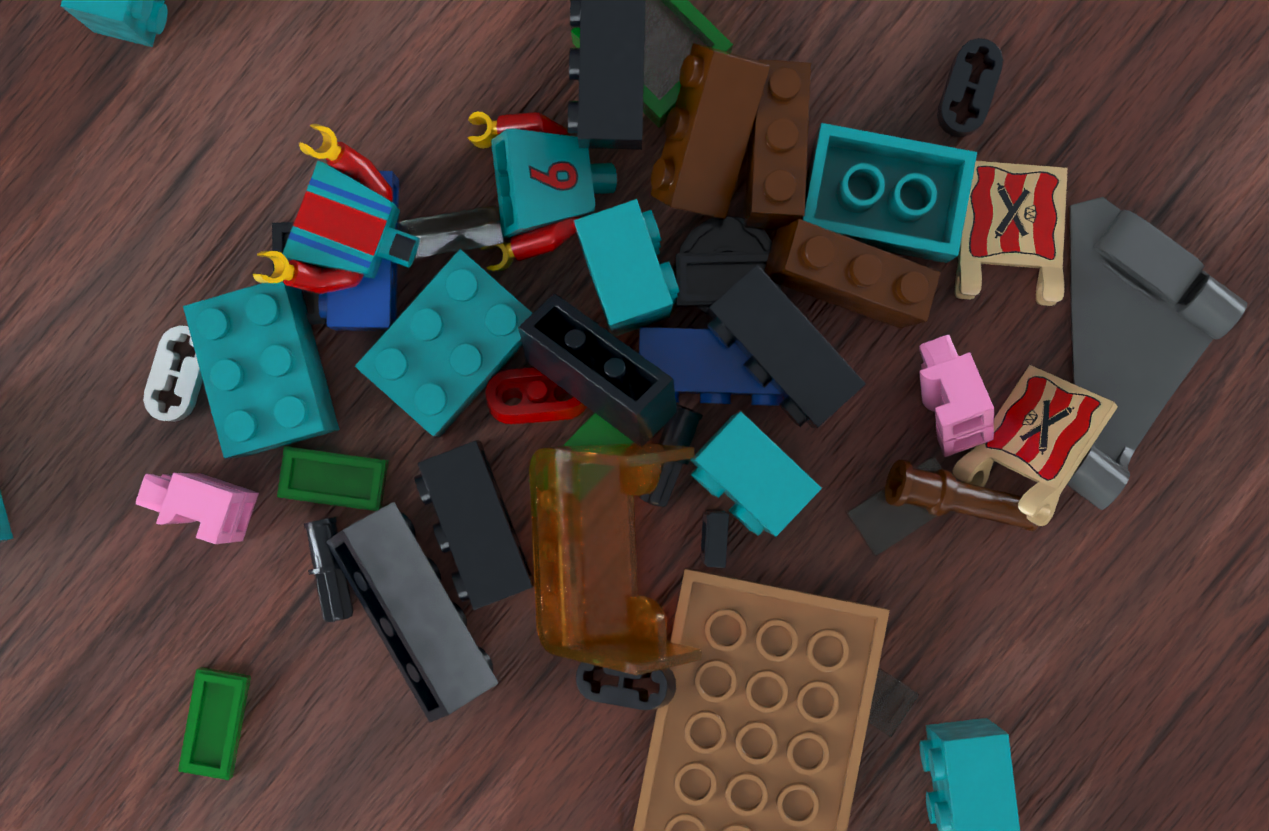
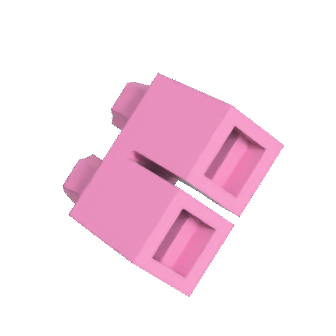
M950 335L921 344L919 349L924 361L919 371L922 403L927 409L935 411L937 440L944 457L993 440L994 406L971 353L958 356Z
M201 473L162 474L161 477L154 474H145L136 499V505L160 512L156 524L165 525L199 521L201 523L196 538L213 544H224L243 541L259 493Z

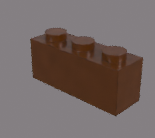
M696 43L692 44L690 55L684 59L680 68L679 81L681 87L676 105L670 110L666 119L665 134L667 138L661 158L655 162L652 169L651 185L653 188L651 196L672 208L726 219L770 65L746 56Z
M759 59V62L770 65L748 140L744 228L776 230L798 219L802 220L805 216L811 63Z
M801 219L776 229L764 270L774 283L897 328L927 322L940 276L939 271Z

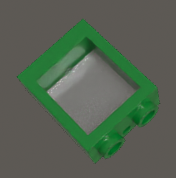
M646 0L643 113L658 128L666 122L670 110L676 105L681 87L679 81L680 68L684 59L690 55L692 44L696 43L732 52L733 44L688 0ZM573 28L571 30L572 42L577 48H580V28Z

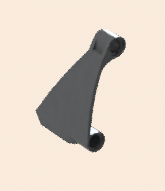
M1104 197L1069 206L1073 384L1115 402L1118 407L1067 483V486L1098 509L1103 510L1118 497L1130 478L1128 470L1130 459L1162 409L1212 340L1222 338L1234 327L1245 312L1248 303L1203 271L1205 266L1198 258L1152 224L1129 210H1120Z

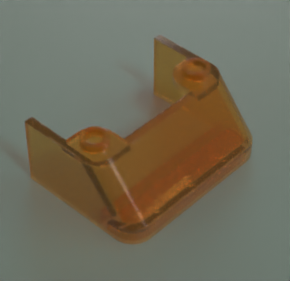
M636 443L575 445L541 448L533 454L529 466L536 626L539 640L548 653L633 675H641L702 660V649L667 642V618L664 611L654 599L638 595L634 496L650 494L656 489L661 474L660 463L695 458L694 447L646 443L642 448Z

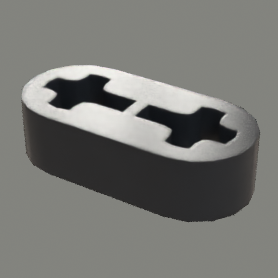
M977 38L968 41L958 51L953 60L937 112L939 125L951 136L965 137L971 135L983 124L987 117L1003 66L1001 50L988 39ZM976 52H980L984 55L983 63L990 66V69H984L977 77L976 83L969 82L972 65L965 62V58L972 59ZM964 93L971 94L968 111L975 114V117L968 118L963 125L955 122L956 113L949 110L950 106L956 107L963 99Z
M614 654L591 655L580 663L576 672V684L580 693L585 698L594 702L639 710H652L668 705L676 692V679L673 672L665 664L656 661ZM603 669L604 673L608 675L619 676V683L603 685L601 687L599 681L593 680V673L596 670ZM652 672V681L660 683L659 693L650 694L648 699V690L632 687L633 679L650 678Z

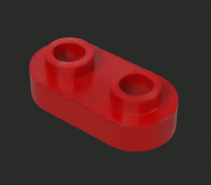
M534 367L501 371L490 379L485 390L489 412L496 420L504 424L569 420L579 416L587 408L575 397L567 401L557 400V396L568 392ZM510 398L521 399V402L517 405L509 406L505 404Z

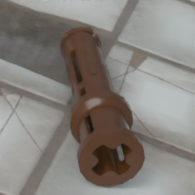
M898 459L892 465L887 476L885 497L889 505L900 507L906 503L924 507L929 514L935 516L945 515L952 511L1021 527L1028 531H1035L1039 527L1027 519V515L1019 510L1018 503L1022 496L957 481L950 471L938 469L933 473L913 468L909 461Z

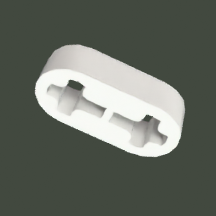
M179 325L170 328L163 334L158 344L143 399L146 410L152 417L158 420L173 422L183 420L192 413L197 402L203 379L196 354L194 357L187 356L184 358L179 372L177 368L180 362V354L173 351L175 342H185L187 335L190 336L189 344L193 346L188 326ZM176 376L178 379L174 394L182 397L180 406H170L168 412H165L166 403L158 400L161 391H170Z

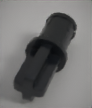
M676 404L677 413L666 423L658 445H652L650 449L654 452V456L639 492L640 499L658 507H665L668 504L682 465L689 464L690 459L686 455L699 421L703 417L701 413Z
M336 517L304 523L313 569L308 570L309 575L314 574L322 617L325 622L340 621L353 616L348 580L326 544V541L338 533Z

